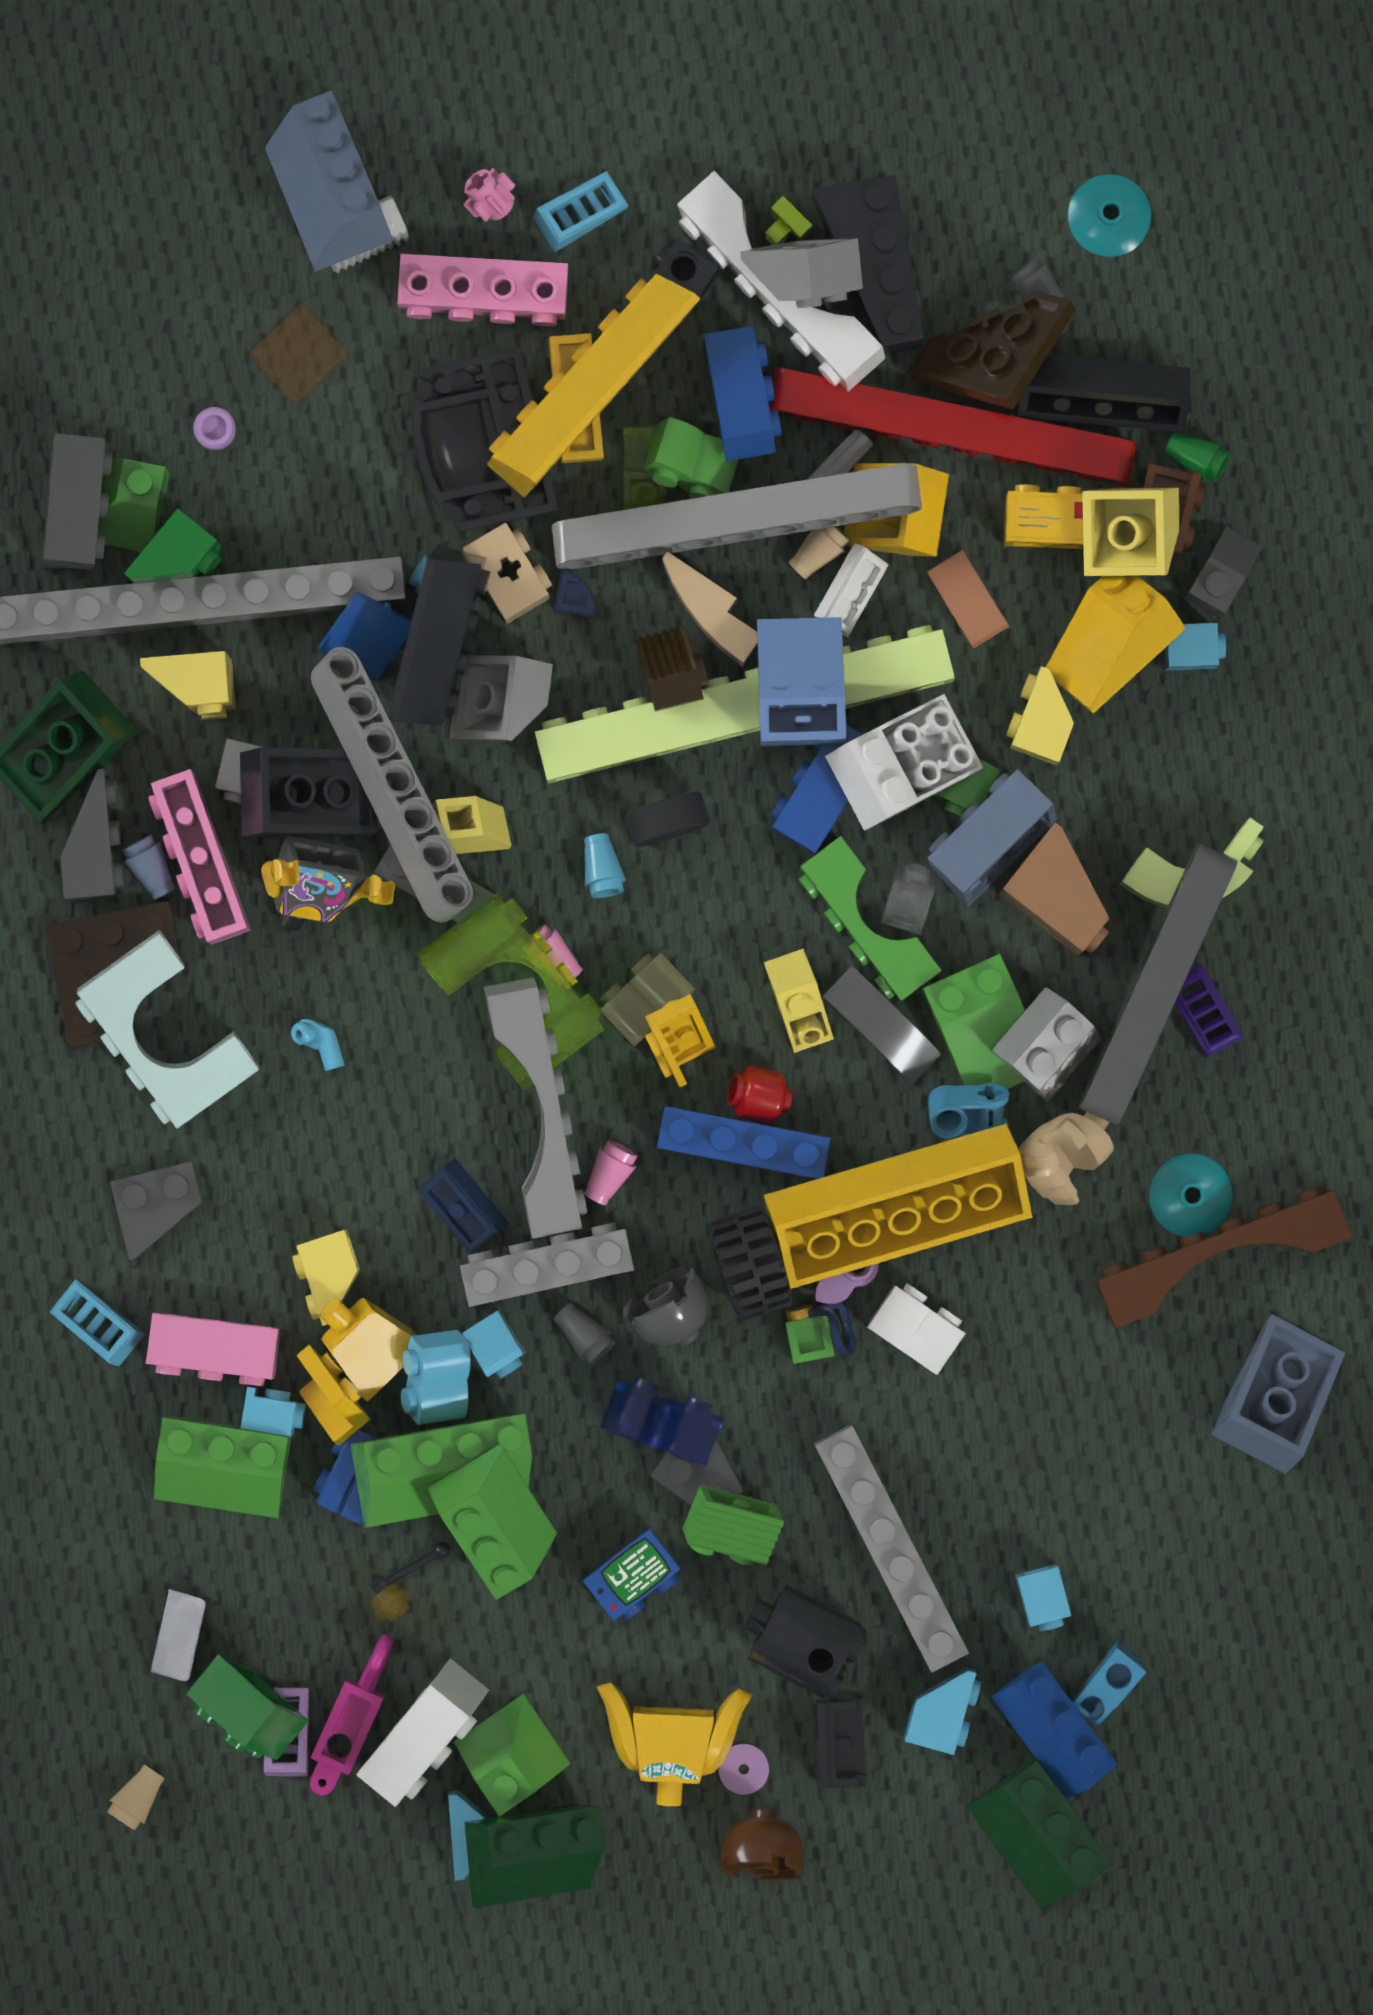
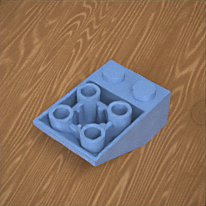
M841 617L757 619L760 746L845 744L846 714Z

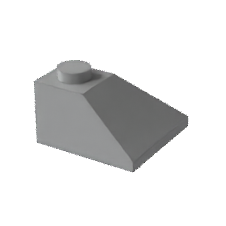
M470 655L465 675H457L455 690L461 691L456 713L454 716L452 715L449 738L512 741L548 706L553 664L519 656Z

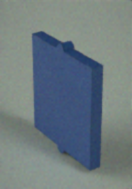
M357 591L318 648L319 651L328 654L329 651L337 647L350 649L360 659L367 675L378 680L408 638L412 619L392 609L390 603L385 602L382 604Z

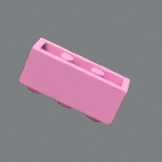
M157 1312L152 1313L146 1364L156 1365L155 1373L180 1376L181 1368L198 1370L197 1378L222 1381L224 1373L240 1375V1384L264 1386L265 1379L272 1380L275 1378L281 1328Z

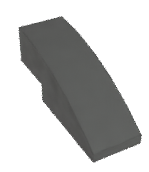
M853 966L822 996L828 1004L912 1084L941 1055L931 1042Z

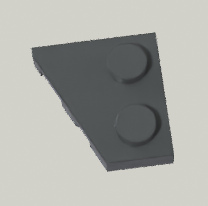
M193 1161L110 1181L129 1260L137 1259L145 1250L203 1202Z

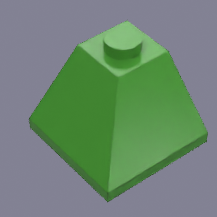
M112 458L110 476L102 475L101 491L109 492L107 517H99L97 532L105 534L106 546L142 552L158 533L170 476L165 466L124 458Z
M524 1694L472 1728L462 1740L458 1738L454 1741L474 1780L499 1817L535 1793L571 1764Z

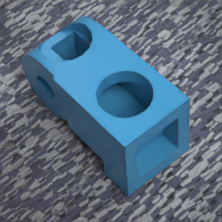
M1116 1641L1107 1653V1656L1073 1697L1072 1703L1081 1715L1097 1727L1113 1709L1119 1706L1146 1674V1664L1120 1642Z

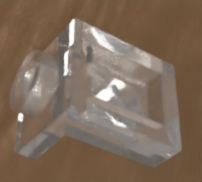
M909 863L907 866L897 864L881 923L921 935L935 892L938 876L931 874L928 868L919 864Z

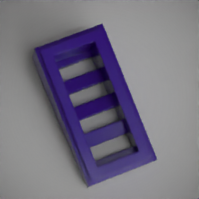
M1201 964L1189 971L1181 989L1199 979L1203 987L1184 998L1179 992L1175 1005L1201 1053L1206 1058L1244 1038ZM1208 994L1212 1002L1191 1012L1187 1005ZM1216 1009L1219 1017L1200 1027L1196 1019ZM1224 1024L1228 1031L1208 1042L1204 1034Z

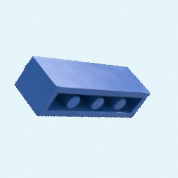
M665 1106L657 1148L820 1179L824 1176L831 1138Z

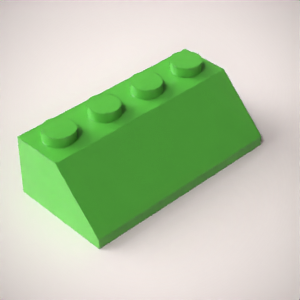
M511 1414L350 1444L364 1528L439 1514L427 1487L501 1444L522 1479L529 1487L532 1452L525 1414Z

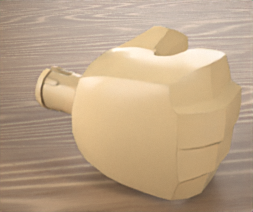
M1086 1112L1084 1116L1074 1113L1063 1114L1041 1125L1018 1148L1027 1183L1039 1195L1049 1199L1054 1204H1078L1077 1190L1070 1181L1069 1175L1074 1168L1095 1170L1114 1151L1110 1136L1105 1132L1110 1122Z

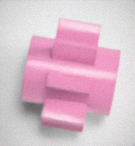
M494 168L490 171L486 169L479 170L465 184L464 193L469 199L463 205L475 218L480 216L485 222L489 219L499 220L505 217L514 205L515 197L510 191L515 187V184L504 172L499 174Z

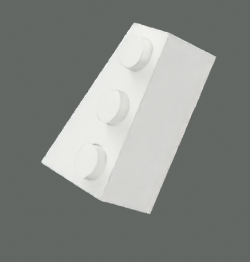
M450 1658L356 1775L394 1807L398 1805L405 1795L412 1800L428 1781L422 1774L429 1766L437 1770L452 1752L447 1746L452 1738L456 1736L462 1740L475 1725L477 1720L471 1715L489 1689Z

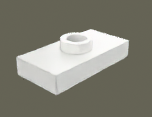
M854 543L814 616L816 618L841 617L842 635L848 637L886 571L888 564L864 546Z

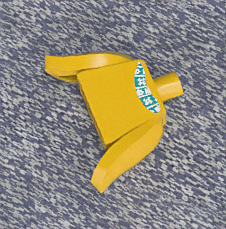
M612 1682L596 1686L606 1708L610 1732L618 1757L628 1769L640 1773L641 1781L657 1782L656 1803L662 1806L682 1805L683 1783L699 1784L703 1775L714 1773L724 1763L733 1744L743 1710L753 1694L742 1689L735 1690L722 1703L715 1718L714 1710L634 1706L632 1714L625 1696Z

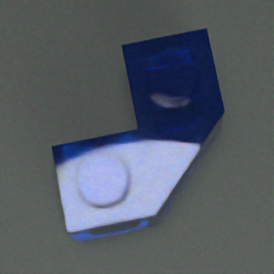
M635 1378L633 1384L622 1381L617 1382L600 1426L601 1429L649 1448L653 1447L665 1451L685 1461L704 1466L707 1465L724 1418L710 1413L711 1404L688 1396L686 1403L671 1400L657 1394L659 1386L640 1378Z

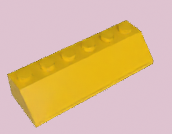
M655 274L648 283L641 278L625 296L630 301L628 306L621 313L614 308L598 326L603 332L594 343L586 339L570 357L576 362L575 365L566 374L559 369L543 387L549 394L539 405L531 400L516 417L521 425L513 434L510 435L504 430L489 447V450L494 455L487 465L525 498L687 317L700 300L695 293L658 274Z

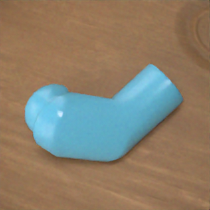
M302 1019L294 1024L291 1029L293 1041L299 1045L303 1044L318 1050L325 1071L345 1066L335 1031L331 1027L313 1019Z

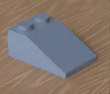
M1271 1314L1224 1402L1211 1435L1286 1474L1304 1457L1345 1352Z

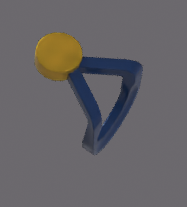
M845 1302L823 1304L816 1307L803 1305L785 1311L787 1321L827 1316L838 1352L842 1356L853 1355L856 1338ZM833 1309H838L845 1331V1346L840 1336L838 1321Z

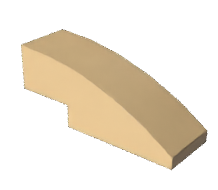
M666 552L662 558L664 568L672 587L686 611L721 651L744 667L758 646L757 631L730 614L737 598L669 552Z

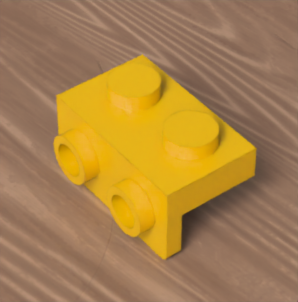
M691 994L681 999L669 1001L663 1008L645 1016L652 1031L646 1034L645 1037L665 1078L674 1075L679 1087L687 1084L679 1066L716 1048Z
M308 1345L296 1356L313 1379L299 1393L332 1441L337 1445H341L365 1425L370 1418L357 1401L362 1397L361 1394L346 1377L342 1380L339 1376L343 1369L328 1352L321 1356Z

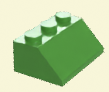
M165 1416L162 1418L156 1456L154 1499L279 1518L291 1437L240 1429L241 1427Z
M501 1444L427 1487L440 1517L495 1600L534 1577L557 1532Z

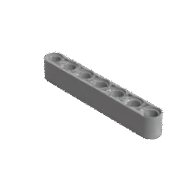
M334 648L329 651L311 672L312 685L424 912L436 922H448L469 905L473 896L471 884L360 659L348 648ZM331 667L336 669L341 677L336 676L332 672ZM349 705L354 706L360 715L354 713ZM368 742L375 745L378 753L369 747ZM386 779L393 782L397 790L392 789ZM405 817H408L412 820V822L415 825V828L411 827L406 822ZM423 854L431 858L434 866L427 863ZM442 892L450 896L452 903L445 900Z

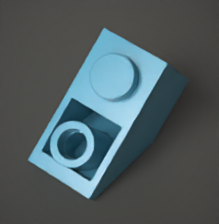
M499 1310L462 1333L469 1342L470 1349L487 1377L496 1372L499 1379L523 1365L519 1357L526 1353V1351Z
M966 1667L914 1697L903 1737L905 1742L954 1755L957 1745L964 1747L970 1727V1722L964 1721L968 1705H976L981 1687V1681L975 1680L976 1672L974 1669Z

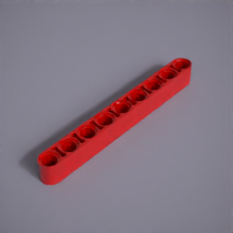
M774 368L772 370L771 379L775 400L768 401L769 410L790 413V418L816 423V419L831 422L832 427L852 431L858 427L872 430L871 435L897 440L898 436L913 439L912 443L933 448H938V445L954 447L953 452L977 457H979V453L995 456L994 460L1010 464L1020 465L1021 461L1035 464V469L1058 474H1060L1061 470L1074 472L1078 478L1101 482L1102 478L1117 481L1116 486H1128L1137 446L1136 443L1129 440L861 384L855 385L848 392L840 383L833 386L823 376L782 368Z

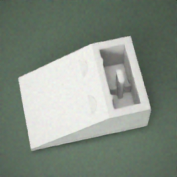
M945 694L853 739L825 756L864 831L983 769Z

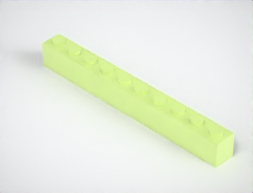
M931 625L922 626L907 631L908 638L892 642L890 635L878 637L866 642L868 648L851 652L850 646H843L845 709L953 682L955 677L943 630L932 631ZM758 668L744 672L746 679L729 682L728 676L709 680V684H706L705 689H702L704 700L655 712L653 703H648L647 697H640L623 702V710L608 713L606 707H601L583 712V720L567 723L566 717L541 723L543 730L535 731L548 784L760 731Z

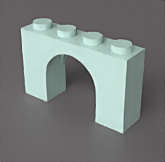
M158 930L77 989V994L81 999L75 1002V1004L89 1023L96 1019L106 1033L100 1037L113 1056L116 1057L121 1053L129 1063L130 1067L125 1071L139 1090L145 1087L149 1090L155 1099L150 1105L164 1124L171 1120L178 1129L257 1072L259 1066L234 1031L200 1056L184 1063L159 1061L146 1053L140 1046L133 1030V1018L138 1005L150 992L185 968L181 958L162 932Z

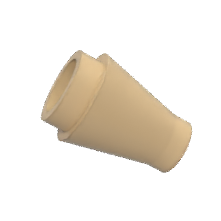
M837 526L811 530L795 556L788 563L806 580L811 574L845 553L844 547L850 540Z
M143 1765L141 1770L109 1800L112 1802V1805L107 1812L135 1831L140 1822L145 1824L159 1787L165 1778L146 1765Z

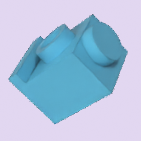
M247 1387L240 1429L291 1437L294 1435L295 1428H303L306 1404L291 1401L290 1392L266 1389L265 1396H259V1387Z

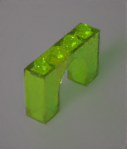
M497 892L420 951L418 955L424 968L447 996L451 995L483 969L496 963L517 962L537 972L543 979L550 1007V1013L543 1015L545 1030L553 1029L558 1054L550 1055L552 1068L554 1069L605 1030L598 1018L603 1012L589 993L582 997L573 985L578 980L564 962L557 966L548 953L553 948L541 932L537 930L531 934L523 924V921L528 917L513 898L506 902ZM502 1043L498 1044L494 1049L500 1062L525 1091L534 1084L526 1068L511 1050Z

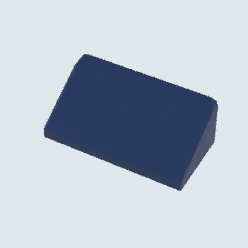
M456 1158L445 1165L418 1189L420 1194L470 1254L509 1223Z

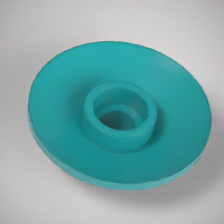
M1105 174L1089 179L1076 190L1069 204L1068 222L1074 238L1087 251L1099 256L1115 257L1132 251L1143 241L1150 227L1151 209L1145 193L1136 183L1123 176ZM1107 206L1115 207L1118 211V217L1113 220L1107 219L1103 215V209Z
M1182 1154L1169 1159L1156 1171L1149 1188V1203L1157 1221L1166 1230L1183 1237L1203 1231L1205 1235L1219 1227L1220 1223L1224 1222L1232 1206L1233 1192L1228 1175L1217 1162L1200 1154ZM1190 1187L1196 1188L1200 1193L1199 1200L1194 1204L1188 1203L1184 1196L1185 1191Z

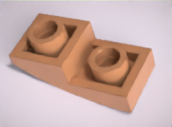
M963 550L927 572L973 648H976L1009 627L1003 614Z

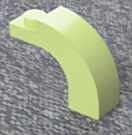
M1252 818L1245 821L1223 852L1238 860L1223 897L1239 888L1253 873V870L1240 862L1243 857L1250 861L1264 841L1258 837L1264 827ZM1146 847L1120 882V885L1149 903L1168 907L1185 869L1170 864Z

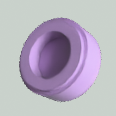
M210 407L198 414L194 421L193 430L196 439L203 447L210 450H220L227 447L233 441L236 434V425L232 416L226 410Z

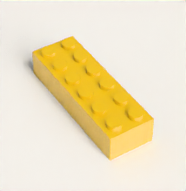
M1007 1124L764 1195L770 1225L791 1289L1032 1218L1021 1155Z

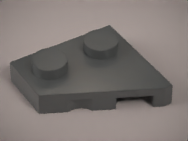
M696 1410L650 1477L691 1506L699 1486L702 1484L707 1487L711 1486L715 1489L719 1488L722 1491L727 1490L730 1493L735 1492L741 1495L743 1488L705 1417L700 1411Z

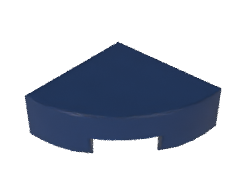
M564 569L561 570L553 611L595 619V603L591 595L592 593H590L591 591L576 574Z

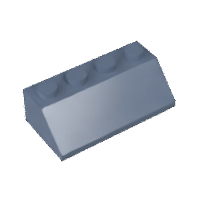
M332 90L293 105L265 146V150L315 272L393 241L381 206Z

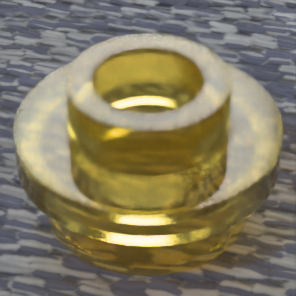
M396 1583L386 1587L371 1602V1607L375 1610L374 1617L379 1622L388 1619L390 1622L397 1620L409 1608V1604L406 1601L411 1596L410 1592L406 1588L401 1589Z

